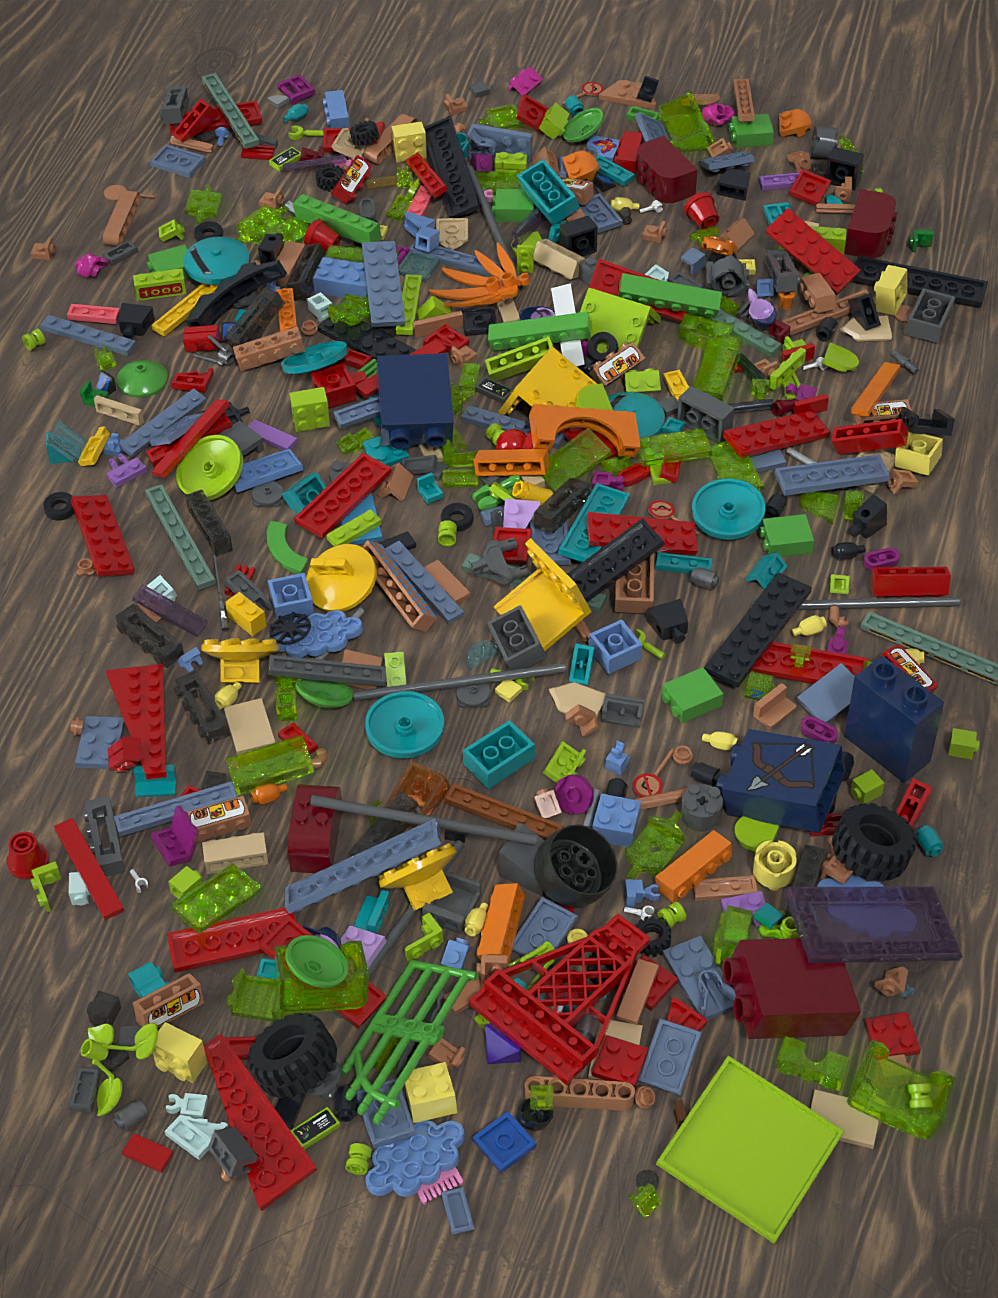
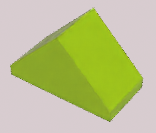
M434 296L429 298L417 310L419 320L451 313L450 306H445L444 302Z

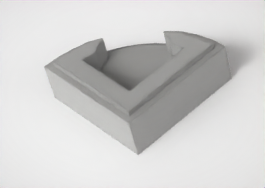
M274 95L267 98L268 103L276 108H280L289 102V97L283 95Z

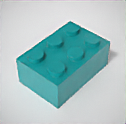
M510 720L463 750V765L487 789H490L535 759V744Z

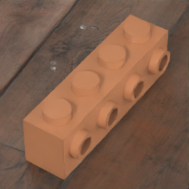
M298 327L233 347L241 372L305 352Z

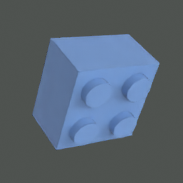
M305 573L268 580L269 594L276 620L278 616H284L292 612L306 614L307 616L314 614L313 600Z
M622 619L589 634V646L595 647L594 656L608 674L633 664L642 658L641 642Z
M601 793L592 828L601 833L610 844L632 848L640 819L641 801Z

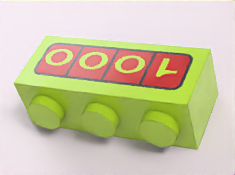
M183 269L133 275L137 301L186 294Z

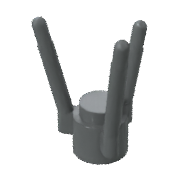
M208 335V338L221 349L218 352L219 360L194 354V357L214 362L221 366H224V364L231 365L236 358L234 353L222 346L211 335Z

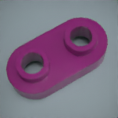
M894 548L869 552L864 556L863 565L868 570H872V567H892L898 564L900 553Z
M814 716L803 718L801 732L816 741L833 744L837 742L838 730L835 727Z

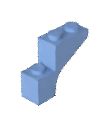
M408 211L405 212L404 229L416 237L415 248L431 252L438 247L440 231L434 229L435 220Z

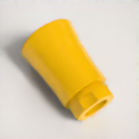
M522 480L516 482L513 486L512 495L519 500L541 501L537 509L540 513L547 511L552 504L553 492L550 489Z

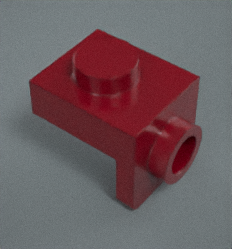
M775 319L770 324L769 334L778 338V342L783 345L785 337L789 336L791 338V326Z

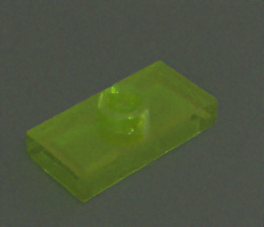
M398 194L386 213L387 218L402 221L405 212H407L413 201V197Z
M475 469L442 470V486L478 487V476H476Z

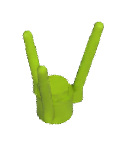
M545 941L535 950L509 963L508 967L510 968L534 956L537 957L555 949L550 942ZM555 961L546 962L543 967L547 970ZM539 973L535 976V978L526 988L527 991H529L541 978V975Z

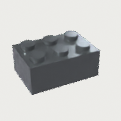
M923 288L908 319L906 335L939 343L952 315L955 297Z
M690 386L679 396L677 420L685 422L686 428L721 445L725 441L723 437L724 430L733 428L735 408Z
M521 605L487 622L510 670L528 668L548 657Z

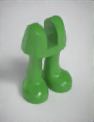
M510 475L509 478L499 484L512 493L514 484L521 479L519 475ZM487 484L472 495L480 511L495 508L504 501L502 498L499 500L492 496V491L489 490L490 487Z

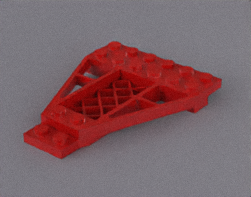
M617 914L605 926L593 930L585 938L505 970L497 969L484 981V987L469 1000V1006L563 1083L568 1085L597 1056L635 964L636 956L650 943L651 938L620 914ZM593 952L597 955V958H584V953ZM568 954L550 971L541 966V964ZM609 964L613 967V971H601L600 965ZM582 965V972H570V966ZM585 965H597L598 971L585 972ZM532 968L543 978L529 991L510 978ZM583 978V985H571L570 979ZM586 978H598L599 985H586ZM601 978H608V979L602 984ZM567 979L568 985L555 986V980ZM618 984L619 987L607 1016H604L594 1006ZM589 991H594V992L587 998V992H589ZM553 992V999L540 1000L541 993ZM556 992H568L569 999H556ZM571 992H584V998L572 999ZM572 1005H580L572 1012ZM546 1006H554V1012ZM556 1006H569V1012L557 1013ZM585 1014L592 1015L603 1024L595 1045L573 1028Z

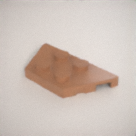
M619 80L599 94V100L656 109L654 97L651 103L637 98L642 86L641 82Z

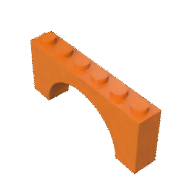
M533 404L529 413L533 449H548V451H551L555 442V435L564 429L572 427L588 428L601 433L613 443L618 456L636 457L641 447L635 412Z

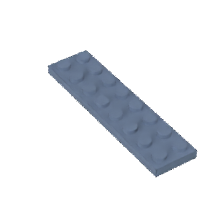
M434 818L285 887V908L288 914L294 911L299 912L305 906L312 903H319L331 894H338L344 888L358 885L362 880L370 876L375 877L381 871L388 868H395L401 862L407 859H414L427 850L436 849L441 844L440 830L436 819Z

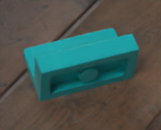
M778 552L762 556L745 580L747 582L757 580L765 590L778 572L781 574L784 572L787 564Z
M167 765V777L146 779L142 766L134 767L136 781L135 796L137 798L176 795L177 775L175 765Z
M381 890L378 898L366 896L353 927L378 934L391 904L390 893Z

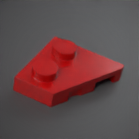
M446 324L423 339V346L436 339L450 352L453 346L459 350L465 345H470L468 338Z
M209 368L207 373L198 374V370L176 373L171 386L173 389H195L198 392H205L214 375V369Z
M676 997L672 998L667 1021L701 1032L707 1025V1019Z

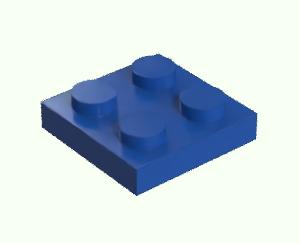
M508 1111L472 1137L475 1145L501 1174L537 1147L535 1140Z

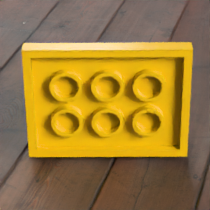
M551 347L515 387L498 411V414L506 415L507 413L510 415L516 408L515 406L519 405L522 400L526 401L530 406H533V404L577 407L576 398L579 391L585 386L597 383L555 348Z
M530 538L525 543L528 548L527 554L533 559L532 562L538 569L493 607L502 615L521 605L546 651L592 611L577 584Z

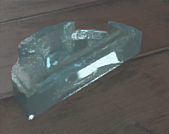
M486 640L474 643L467 653L468 668L476 667L499 652L498 645Z

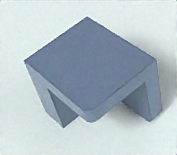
M692 247L681 256L682 261L691 265L690 275L694 276L705 267L706 254Z

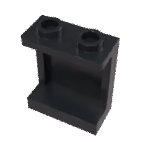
M902 407L901 412L898 414V419H902L907 430L912 433L952 435L955 419L940 409L933 410L932 419L919 418V415L907 407Z

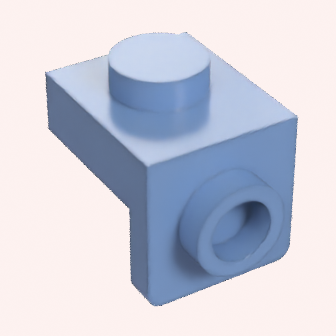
M456 937L455 941L449 939L441 964L463 969L468 953L472 951L473 947L468 946L469 941L458 937Z

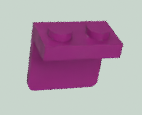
M176 806L171 828L152 832L151 839L170 867L192 860L199 833L197 827L189 819L188 813L181 806Z

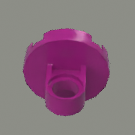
M570 774L557 782L555 793H557L559 807L564 812L571 815L581 814L592 806L594 791L586 778L578 774Z

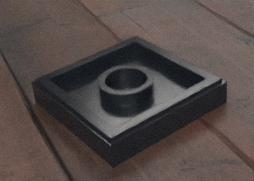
M494 307L461 310L465 336L488 334L489 325L497 324Z

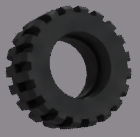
M861 803L858 806L850 807L843 813L832 838L834 853L838 856L839 862L845 864L846 869L852 870L859 877L863 876L871 881L876 879L879 882L885 881V879L887 881L895 879L906 870L916 850V836L913 833V828L910 824H907V820L903 816L900 817L894 810H888V807L883 805L880 807L874 803L869 805Z
M295 1013L293 1016L287 1015L281 1020L274 1021V1024L270 1027L267 1026L264 1032L255 1038V1043H252L248 1054V1066L268 1095L277 1098H285L286 1096L292 1098L296 1097L297 1094L302 1095L308 1089L315 1088L317 1083L323 1081L327 1077V1073L331 1072L333 1063L336 1062L337 1045L321 1019L309 1013Z

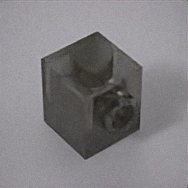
M98 991L93 1002L91 1001L87 1007L90 1023L95 1027L103 1024L112 1026L121 1010L119 997Z

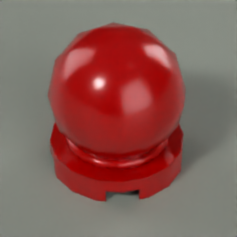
M507 429L499 435L496 441V450L533 449L531 430L526 435L519 429Z

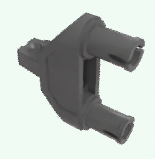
M514 537L503 541L491 540L483 552V558L471 563L473 575L487 574L488 578L504 585L512 583L515 579L528 577L529 571L527 565L513 569L507 566L502 552L517 549Z

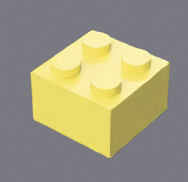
M422 122L391 126L392 148L396 163L405 162L406 159L417 152L423 159L427 158L426 132Z
M888 265L886 270L882 271L880 280L874 286V291H876L874 303L876 304L877 312L896 315L907 296L906 268Z
M908 431L907 446L896 448L895 467L929 475L942 456L943 439Z
M166 1022L158 1031L156 1046L153 1050L157 1068L163 1072L169 1071L181 1081L187 1080L194 1083L207 1064L203 1041Z
M446 1062L414 1069L404 1085L413 1123L456 1114V1097Z

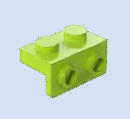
M649 368L640 372L628 370L624 373L623 380L625 381L626 392L653 393L661 391L659 370Z
M562 741L544 769L543 774L556 783L567 775L577 774L575 770L580 768L585 761L583 756L586 750L583 748L578 752Z

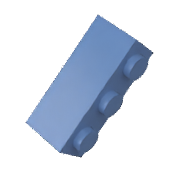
M343 90L325 92L323 106L325 108L327 126L331 128H349V117Z

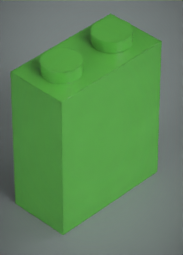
M757 114L754 121L748 123L739 121L738 116H732L731 123H729V132H732L731 139L732 142H735L736 148L773 145L774 131L769 114Z
M496 189L492 205V212L495 215L496 222L534 221V203L522 189Z
M185 244L149 254V262H146L149 272L183 269L184 280L191 278L184 266V255L188 250Z
M806 514L762 520V527H759V535L764 539L763 548L768 554L778 552L783 557L813 552L814 539Z
M704 667L664 683L661 698L665 704L669 705L674 717H677L681 723H684L721 707L723 692Z

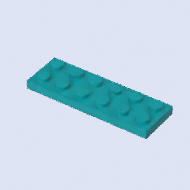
M596 483L562 542L558 554L584 562L602 547L589 546L587 513L596 512L621 515L629 501L630 494Z

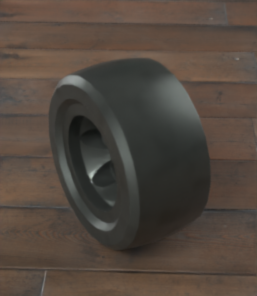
M578 824L563 827L545 840L537 852L534 870L541 889L554 902L565 907L582 908L596 902L610 889L616 879L618 862L611 844L601 833L589 826ZM561 855H565L567 860H563ZM563 869L568 871V875L563 873ZM576 877H579L582 882L578 883Z

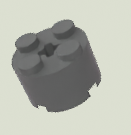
M814 127L811 139L813 142L810 146L811 157L828 159L833 147L838 146V138H836L838 128Z
M726 256L711 266L712 287L714 291L722 292V295L728 294V296H733L744 289V265L741 261L735 259L734 256Z
M690 784L688 786V789L682 796L681 818L690 829L704 832L720 823L723 807L720 789L706 784Z

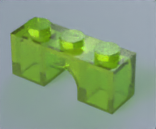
M685 313L679 326V339L695 342L699 336H709L712 338V347L723 349L722 343L726 340L731 342L733 338L734 324Z
M275 676L278 722L298 720L297 678Z
M785 1036L777 1057L775 1069L780 1070L786 1075L800 1077L806 1082H815L827 1089L840 1091L850 1058L828 1051L823 1061L812 1062L805 1056L807 1043Z

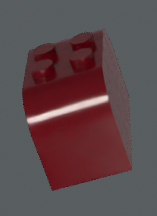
M665 136L647 141L638 147L637 180L656 200L663 203H676L696 194L698 169Z
M860 189L848 227L844 254L868 258H878L885 254L887 246L891 245L896 226L894 224L898 212H895L896 201L891 195Z
M298 784L288 833V858L291 872L317 873L333 865L342 811L310 805L312 795L342 800L340 787Z

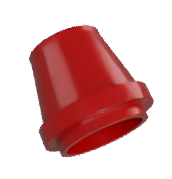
M697 193L686 202L684 213L702 230L711 229L720 219L714 204L715 200L710 193Z
M322 219L313 221L304 237V244L307 249L311 251L317 250L330 255L335 253L341 241V235L330 228Z
M19 832L9 840L7 866L13 876L19 879L34 878L33 869L49 864L46 848L37 841L32 833Z

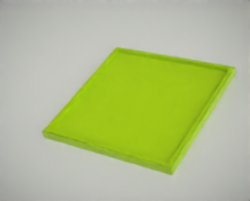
M728 1055L656 1162V1165L775 1244L845 1131Z

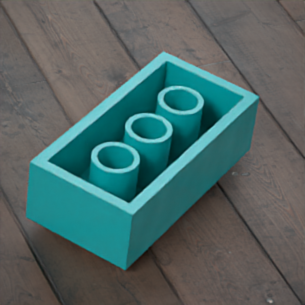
M544 159L517 175L522 190L552 225L557 224L580 209L574 193Z

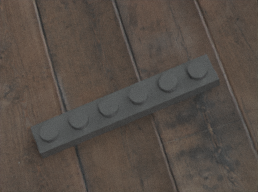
M270 655L269 675L383 687L386 684V667L277 655Z

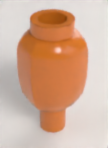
M274 783L260 785L253 792H250L253 804L258 803L260 805L272 802L280 796V793L288 790L285 783L280 785Z

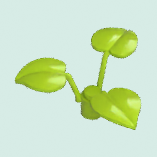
M150 1023L143 1026L135 1035V1045L132 1047L111 1045L114 1038V1029L109 1024L88 1028L89 1039L85 1040L82 1044L81 1055L92 1059V1064L97 1065L109 1076V1079L104 1080L98 1090L97 1116L109 1113L117 1105L122 1094L121 1079H114V1075L100 1061L107 1058L108 1049L136 1051L138 1059L144 1060L148 1058L156 1046L158 1036L157 1024Z

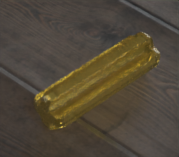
M395 175L366 180L367 189L397 184Z

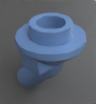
M218 127L214 131L215 137H218L217 144L222 146L224 139H228L230 132L225 127Z

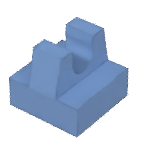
M773 278L756 279V294L758 297L774 296Z
M111 434L103 448L104 454L118 457L119 454L123 453V450L119 448L120 442L123 441V439H120L119 434Z
M197 647L188 651L177 660L179 666L186 669L189 673L194 670L191 666L192 662L196 663L198 667L203 664Z

